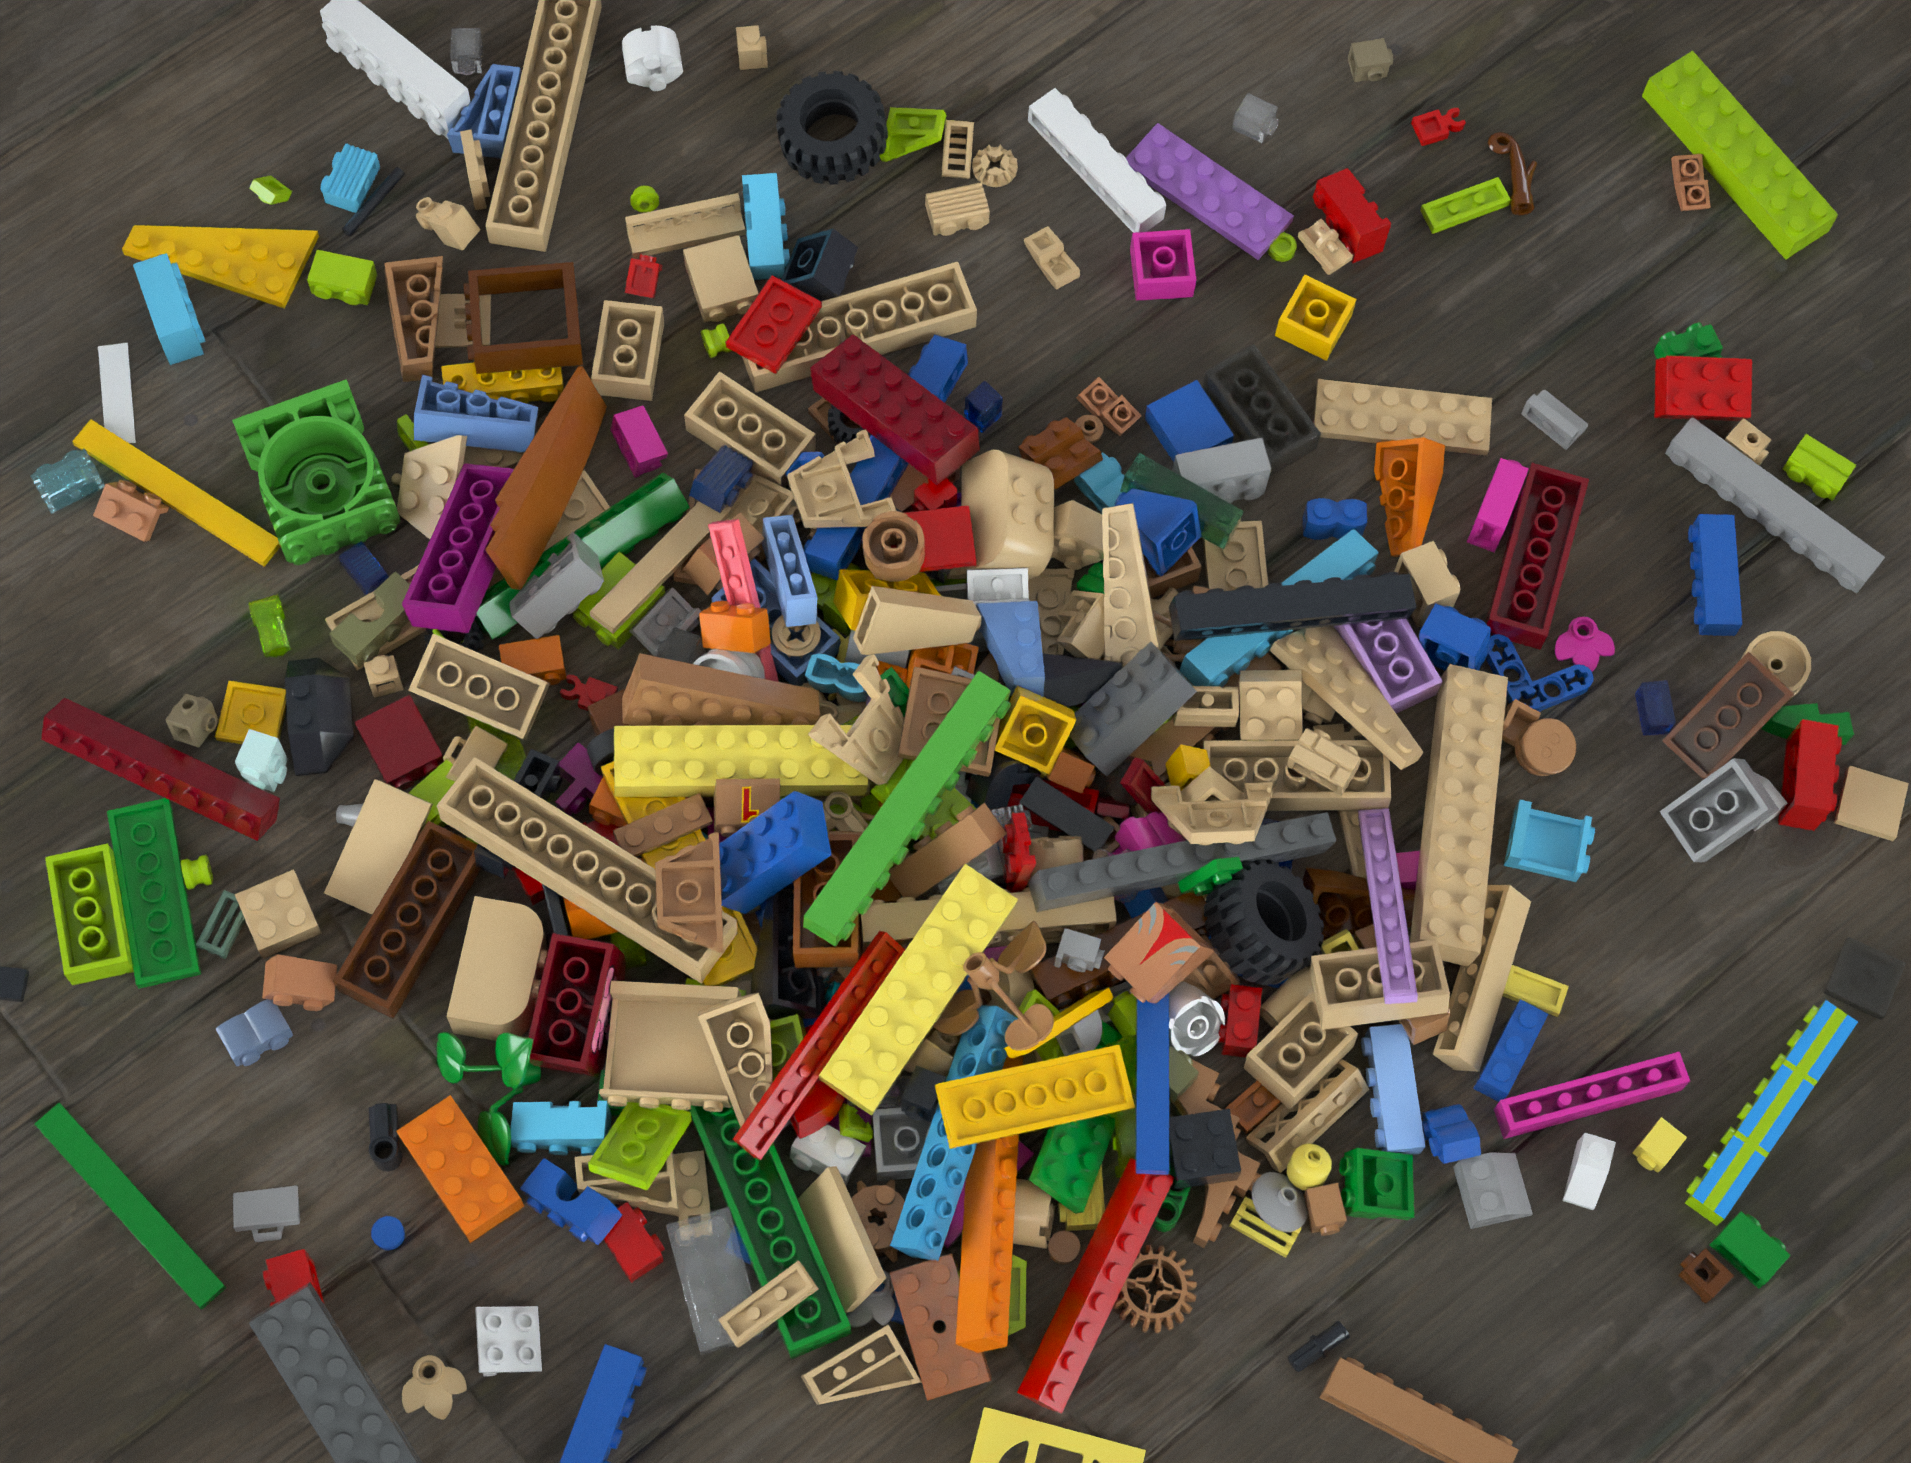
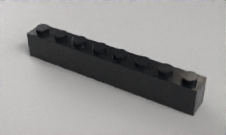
M1388 572L1381 577H1370V575L1364 574L1349 580L1332 577L1323 582L1312 583L1311 580H1302L1294 585L1285 586L1282 583H1271L1263 588H1253V586L1246 585L1231 591L1215 588L1208 590L1206 593L1194 594L1193 591H1184L1174 596L1169 605V613L1174 640L1181 641L1409 619L1417 607L1410 574L1399 575L1398 572Z

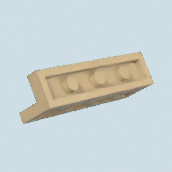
M738 193L625 217L633 259L639 258L640 254L649 256L710 243L736 235H746Z
M1341 1059L1291 1110L1282 1103L1246 1137V1140L1251 1146L1264 1153L1272 1168L1281 1173L1287 1168V1164L1296 1148L1302 1144H1312L1370 1089L1359 1069ZM1337 1067L1343 1070L1337 1077L1328 1079V1076ZM1320 1090L1316 1097L1306 1099V1096L1312 1091ZM1298 1111L1292 1119L1284 1120V1117L1289 1112ZM1275 1132V1135L1266 1143L1260 1140L1267 1133Z

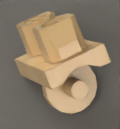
M1321 218L1308 229L1299 232L1298 238L1304 244L1307 251L1321 264L1322 269L1327 275H1330L1350 262L1353 255L1338 239L1339 234L1336 230H1331Z

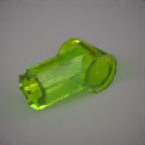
M276 594L248 602L254 626L258 629L265 657L275 658L285 655L291 649L283 622L285 615L279 595Z

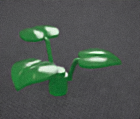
M509 1032L502 1033L498 1036L495 1047L496 1059L499 1065L470 1066L464 1063L466 1050L462 1042L452 1033H439L436 1049L437 1062L442 1076L452 1084L459 1083L463 1078V1071H502L504 1084L507 1087L513 1088L511 1092L490 1107V1112L483 1111L479 1114L478 1135L492 1157L501 1165H510L508 1156L511 1148V1131L506 1118L497 1110L515 1095L523 1093L524 1086L540 1081V1067L534 1066L529 1062L533 1039Z

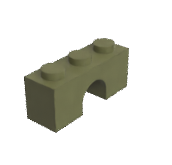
M394 572L374 591L377 604L384 609L379 619L373 622H364L351 613L329 633L333 644L359 668L365 662H369L373 657L377 656L379 649L387 641L391 642L396 639L401 632V628L409 621L402 602L410 584L397 572Z

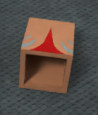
M1155 902L1104 958L1111 964L1108 970L1117 979L1122 981L1125 978L1133 986L1130 991L1142 1003L1147 1000L1156 1004L1211 956L1215 949L1172 907Z

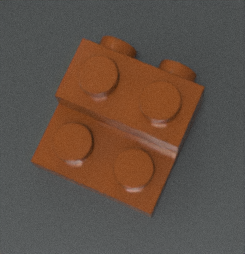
M1067 417L1060 421L1054 420L1050 422L1046 430L1036 436H1027L1022 444L1018 446L1023 459L1049 468L1054 479V490L1103 460L1101 451L1084 438L1082 429Z

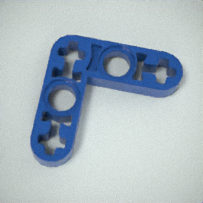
M1500 634L1490 637L1486 660L1493 674L1504 676L1503 673L1506 669H1514L1520 676L1518 681H1508L1506 699L1509 704L1514 699L1519 701L1521 696L1525 699L1534 697L1537 690L1538 697L1531 700L1529 707L1542 711L1584 694L1593 682L1592 671L1580 664L1532 682L1511 640ZM1495 644L1499 648H1505L1502 653V657L1505 662L1501 666H1499V664L1502 661L1500 653L1498 651H1492ZM1575 674L1578 678L1584 677L1585 680L1582 685L1579 682H1574L1568 688L1566 687V683L1571 682ZM1547 684L1556 685L1559 688L1560 695L1557 697L1548 696L1544 692V686Z

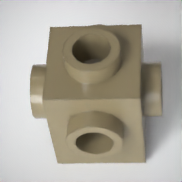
M185 694L165 719L174 740L196 747L201 746L219 722L210 700L205 697H196Z

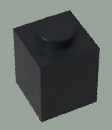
M916 1065L901 1098V1111L905 1112L913 1120L922 1121L924 1119L931 1122L939 1103L935 1085L946 1082V1077Z

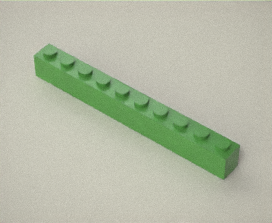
M980 671L976 673L805 913L803 927L835 947L841 938L845 941L848 939L856 925L853 921L859 913L864 915L873 902L871 896L876 888L879 890L884 888L891 876L888 871L894 863L899 865L908 852L906 846L911 839L916 841L925 829L926 824L923 822L929 814L934 816L943 802L941 799L946 789L950 792L953 790L960 778L958 774L963 765L969 767L977 754L975 748L979 742L985 743L994 730V727L991 725L997 717L1002 719L1011 706V703L1008 702L1010 694L1008 688Z

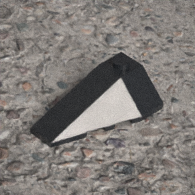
M1043 653L1045 673L1043 697L1065 707L1086 703L1094 693L1099 691L1124 667L1123 662ZM999 672L998 683L1000 682L1001 685L1006 686Z
M784 887L766 901L751 980V994L759 992L769 1019L778 1020L796 1014L802 1019L818 1018L825 1008V985L822 976L817 975L815 967L795 968L793 957L794 889Z

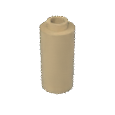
M1311 966L1305 967L1290 976L1260 1006L1261 1017L1272 1028H1275L1310 992L1314 994L1310 977Z

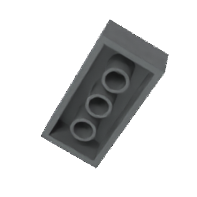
M1150 642L1074 713L1077 720L1069 736L1085 757L1103 774L1108 776L1197 691L1172 661Z

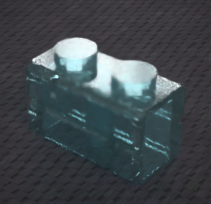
M85 448L80 451L72 450L66 453L62 460L54 464H44L37 468L36 473L30 475L51 514L105 487Z

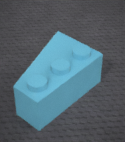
M777 173L742 175L749 267L753 279H770L772 275L776 278H782L790 256L789 249H783V241H788L786 223L781 224V216H785L784 198H779Z
M569 1101V1106L553 1105L552 1102H513L510 1130L511 1145L517 1148L518 1152L535 1153L536 1149L549 1150L550 1154L567 1155L568 1151L581 1152L582 1156L594 1155L611 1128L612 1116L607 1101H598L597 1107H580L581 1102Z

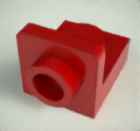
M640 254L639 260L631 258L624 293L655 298L659 272L662 271L663 265L656 263V257Z

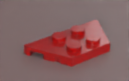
M1012 813L1008 824L1004 825V830L1007 834L1000 839L1001 853H1005L1003 874L1006 889L1010 890V893L1023 892V889H1025L1036 866L1035 855H1030L1029 852L1031 838L1025 813Z

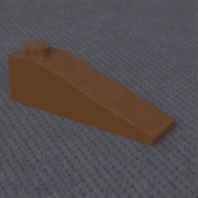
M1305 869L1302 880L1304 882L1303 886L1307 890L1310 889L1314 896L1312 899L1315 905L1318 904L1321 911L1319 918L1323 920L1324 925L1323 932L1321 933L1324 935L1323 941L1345 929L1351 935H1355V931L1373 924L1367 878L1333 870ZM1401 887L1408 928L1412 927L1416 890Z

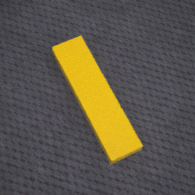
M1106 988L1090 993L1053 1017L1052 1031L1036 1046L1022 1051H1016L1006 1046L1004 1049L1008 1057L1015 1058L1032 1052L1101 1008L1114 998L1110 989Z

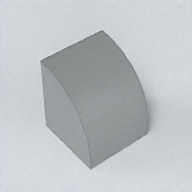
M1098 1010L1055 1036L1065 1056L1091 1051L1097 1047L1102 1035V1021Z

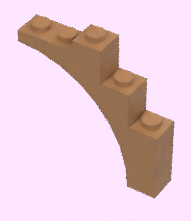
M1192 1060V1066L1199 1071L1197 1080L1175 1102L1170 1098L1169 1100L1175 1105L1181 1115L1223 1110L1206 1101L1213 1102L1221 1086L1215 1083L1219 1073ZM1231 1114L1235 1139L1237 1140L1241 1132L1240 1129L1236 1128L1240 1118ZM1238 1152L1241 1173L1238 1179L1205 1185L1202 1218L1193 1243L1205 1248L1208 1240L1215 1242L1223 1226L1217 1221L1222 1212L1229 1214L1237 1198L1231 1195V1193L1244 1198L1247 1190L1252 1191L1253 1184L1261 1176V1174L1257 1173L1261 1163Z

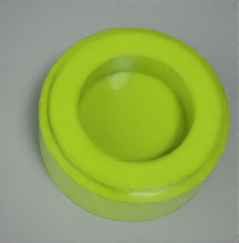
M1282 232L1267 251L1272 259L1285 262L1292 259L1295 255L1297 243L1292 235Z

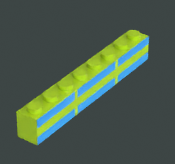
M1827 1000L1819 1007L1813 1005L1805 1015L1803 1020L1807 1022V1025L1802 1032L1797 1029L1790 1037L1787 1045L1791 1048L1787 1054L1783 1055L1780 1053L1770 1067L1774 1071L1770 1079L1768 1080L1764 1077L1753 1092L1758 1095L1753 1104L1747 1102L1737 1115V1118L1741 1120L1735 1129L1731 1126L1720 1140L1724 1144L1720 1152L1716 1153L1713 1151L1704 1163L1703 1167L1707 1171L1703 1177L1696 1176L1686 1190L1690 1196L1685 1204L1716 1226L1726 1218L1858 1023V1021Z

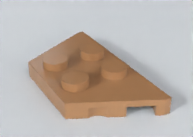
M714 832L701 843L695 846L689 845L681 849L676 855L667 856L655 863L657 925L662 930L722 953L724 952L719 832Z

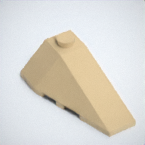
M759 992L729 999L700 1010L698 1013V1019L740 1127H742L773 1082L770 1021Z

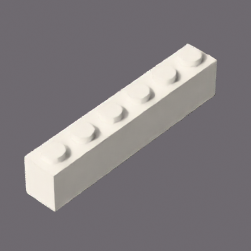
M1054 88L1029 106L1028 122L1133 233L1147 232L1164 219L1166 203L1162 195L1154 192L1147 185L1143 175L1135 172L1128 165L1124 155L1117 153L1110 146L1106 136L1098 133L1091 126L1087 116L1080 114L1066 95H1062Z

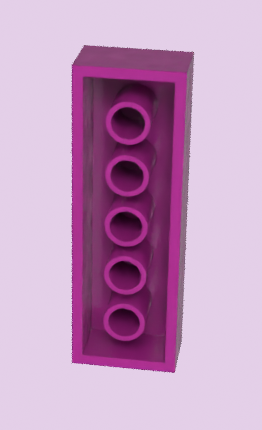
M463 464L402 602L412 626L469 633L497 567L485 550L495 535L490 524L500 510L495 499L514 469Z

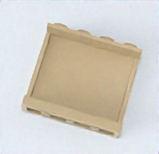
M611 981L610 995L613 1000L604 1087L599 1091L603 1100L608 1101V1105L618 1107L627 1106V1102H635L644 1108H658L659 1104H672L671 1107L678 1110H689L691 1106H704V1110L712 1112L723 1111V1107L731 1108V1101L698 1019V1013L700 1010L729 999L741 997L739 988Z

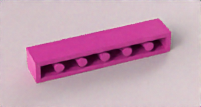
M1680 1052L1506 1098L1499 1101L1494 1108V1112L1503 1139L1682 1091L1690 1082Z

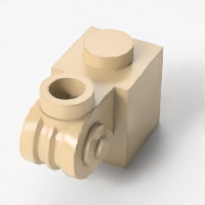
M429 197L423 198L417 203L416 208L419 212L416 214L418 222L424 229L434 230L444 245L464 250L480 231V228L462 205L446 200L441 204L432 201Z

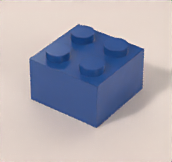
M1435 603L1419 632V642L1435 667L1445 671L1449 664L1479 671L1488 655L1491 627L1478 618H1469L1460 614L1451 606H1441Z

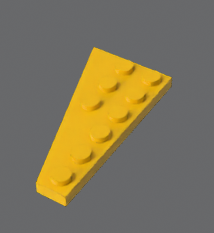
M134 225L122 251L124 255L141 261L167 253L171 264L177 262L183 275L285 309L319 238L318 231Z

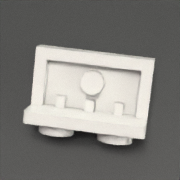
M1028 568L967 570V600H972L975 606L977 603L1030 601Z
M826 1125L802 1139H799L797 1136L791 1146L790 1159L800 1169L812 1170L819 1175L827 1167L837 1166L845 1185H847L849 1176L863 1155L866 1145L853 1138L840 1135V1131Z

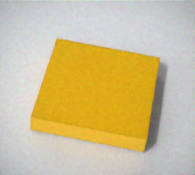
M228 681L215 735L216 740L243 744L249 729L280 739L287 710L286 689Z

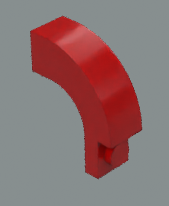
M810 1025L805 1028L806 1034L813 1025ZM819 1077L789 1119L799 1139L811 1135L826 1126L838 1113L845 1099L844 1096L820 1081Z

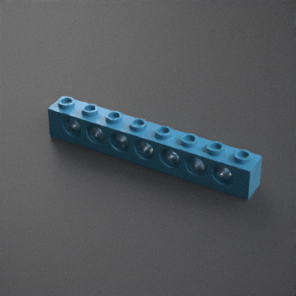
M982 1005L978 1008L979 1019L973 1027L962 1033L946 1082L1002 1070L1007 1056L1004 1048L1008 1046L1005 1042V1032L1008 1026L1018 1018L999 1006ZM939 1103L890 1244L891 1247L912 1258L936 1261L939 1260L977 1146L976 1143L950 1149Z

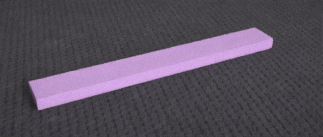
M1389 808L1358 810L1385 1004L1417 1002L1418 994Z

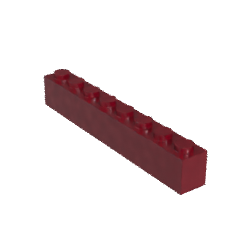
M65 697L44 716L41 740L256 841L277 820L280 803L279 797Z

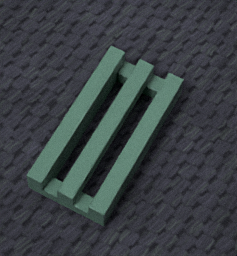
M226 890L223 891L196 943L197 948L205 949L209 953L219 955L223 959H226L245 922L243 913L240 910L222 947H218L239 907L235 894ZM228 900L233 901L211 944L207 943Z

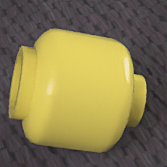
M1302 1144L1294 1150L1287 1164L1289 1181L1295 1187L1304 1191L1309 1188L1323 1186L1331 1171L1332 1161L1330 1155L1324 1148L1316 1144Z

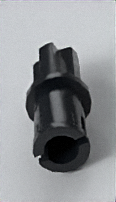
M1336 1321L1319 1335L1310 1336L1309 1342L1288 1356L1290 1365L1295 1371L1300 1372L1320 1357L1326 1358L1330 1350L1350 1338L1349 1333L1341 1322Z

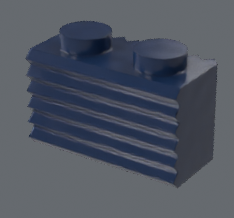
M723 445L694 479L689 496L719 513L724 510L725 506L732 507L739 496V490L741 488L746 490L753 479L754 474L750 473L753 466L752 459L748 460L747 457H743L742 454H738L737 451H733L732 448Z

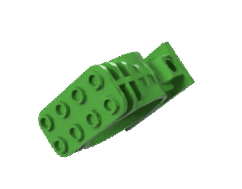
M347 380L232 420L252 470L258 472L261 495L287 562L303 565L316 556L333 554L341 547L349 544L363 543L371 536L380 533L388 534L397 528V525L400 523V516L379 462L371 446L362 435L364 431L363 422ZM321 484H329L325 489H317Z

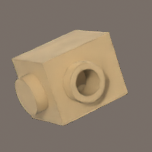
M1743 418L1725 438V441L1760 465L1769 454L1766 448L1771 439Z

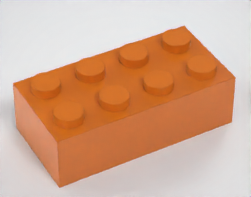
M451 1095L396 1131L402 1143L470 1243L524 1207L520 1196Z

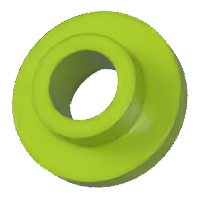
M640 186L631 195V206L639 212L653 211L659 205V196L652 187Z

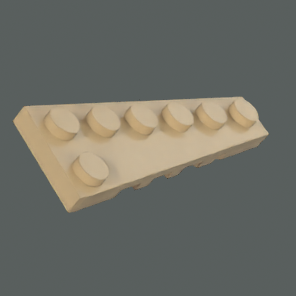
M1134 503L1102 509L1105 660L1123 662L1124 666L1150 642L1160 650Z

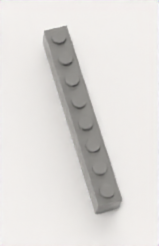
M1692 417L1671 441L1665 454L1670 457L1674 464L1683 466L1690 471L1699 482L1707 484L1716 490L1722 499L1731 501L1742 510L1744 515L1757 520L1765 526L1770 534L1780 537L1796 553L1803 554L1813 561L1819 570L1828 572L1835 577L1844 588L1852 590L1857 594L1885 557L1695 418Z

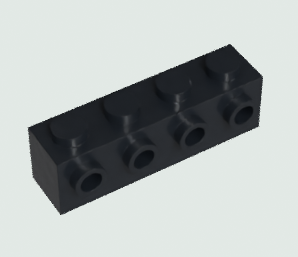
M531 749L513 781L547 801L551 793H557L563 777L560 776L558 760ZM480 844L477 845L474 851L476 867L505 879L509 870L513 871L516 868Z

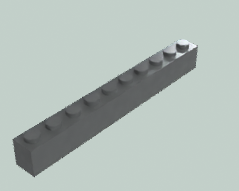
M1325 812L1261 825L1255 841L1242 844L1224 842L1199 845L1190 844L1187 840L1038 870L1029 880L1028 885L1036 912L1177 884L1180 880L1214 859L1239 857L1241 864L1262 859L1279 863L1322 854L1336 842V838L1328 813Z

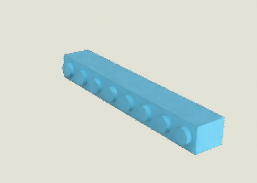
M1352 529L1283 581L1282 584L1283 586L1294 585L1302 580H1311L1312 583H1317L1332 577L1349 580L1358 575H1370L1376 568L1374 563L1379 552L1355 529ZM1293 630L1207 638L1184 656L1180 672L1194 686H1220L1222 688L1228 682L1230 676L1234 673L1239 675L1241 670H1246L1251 660L1256 656L1262 658L1268 653L1275 641L1291 634Z

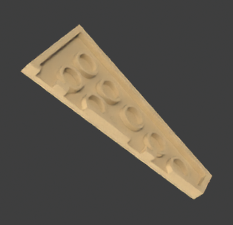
M1334 626L1300 629L1273 643L1269 651L1290 670H1302V681L1400 770L1420 759L1423 754L1422 749Z

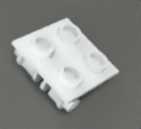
M538 1306L475 1307L479 1373H483V1376L497 1375L496 1373L542 1371Z

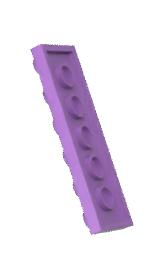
M1159 123L1153 127L1126 157L1128 165L1135 172L1141 173L1149 186L1257 260L1265 254L1276 238L1293 222L1294 215Z

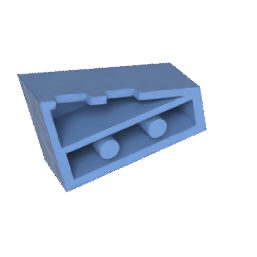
M491 65L475 90V96L469 106L464 107L458 123L454 128L451 127L447 133L453 153L464 154L460 131L472 130L473 139L480 140L483 156L502 158L522 74L520 67Z
M1038 601L977 603L976 608L982 616L979 632L982 633L987 643V648L990 654L993 655L1007 688L1011 691V696L1017 685L1040 696H1044L1045 673Z

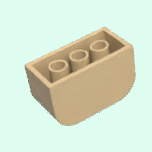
M990 450L962 464L961 506L969 505L976 566L961 567V575L967 577V570L1028 568V580L1037 577L1048 565L1054 547V479L1051 471L1044 465L1000 450Z
M474 897L446 1016L454 1034L497 1041L498 1036L502 1033L509 1032L522 1036L530 1028L549 948L541 920L529 907L518 903Z

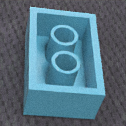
M167 253L133 264L156 333L169 364L173 365L203 355L200 343L206 341L177 262L171 264Z

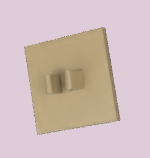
M441 294L436 348L467 347V345L473 344L472 341H467L466 324H471V321H466L465 303H470V300L465 301L464 294ZM491 294L479 295L483 346L490 345Z

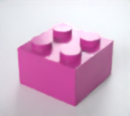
M1190 229L1132 233L1130 255L1136 301L1193 297L1196 273Z

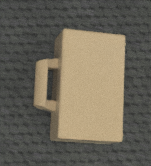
M475 726L467 740L461 739L462 737H454L443 756L444 761L448 760L453 764L446 778L456 781L474 757L494 769L501 759V755L506 751L507 743L478 726ZM459 745L462 749L455 759L451 755L456 746Z

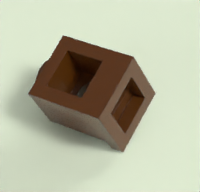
M1706 1248L1698 1255L1692 1251L1679 1264L1684 1269L1678 1276L1701 1297L1700 1300L1705 1304L1734 1277ZM1696 1271H1702L1705 1274V1280Z

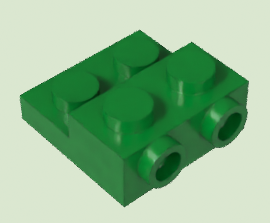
M1699 322L1689 326L1685 333L1678 335L1675 331L1665 333L1659 338L1660 341H1658L1653 351L1657 359L1665 356L1722 358L1721 352L1723 347L1712 325L1703 326Z
M1355 1148L1344 1153V1157L1341 1158L1339 1163V1172L1345 1176V1188L1342 1189L1340 1194L1346 1216L1368 1219L1386 1217L1409 1220L1414 1218L1413 1155Z

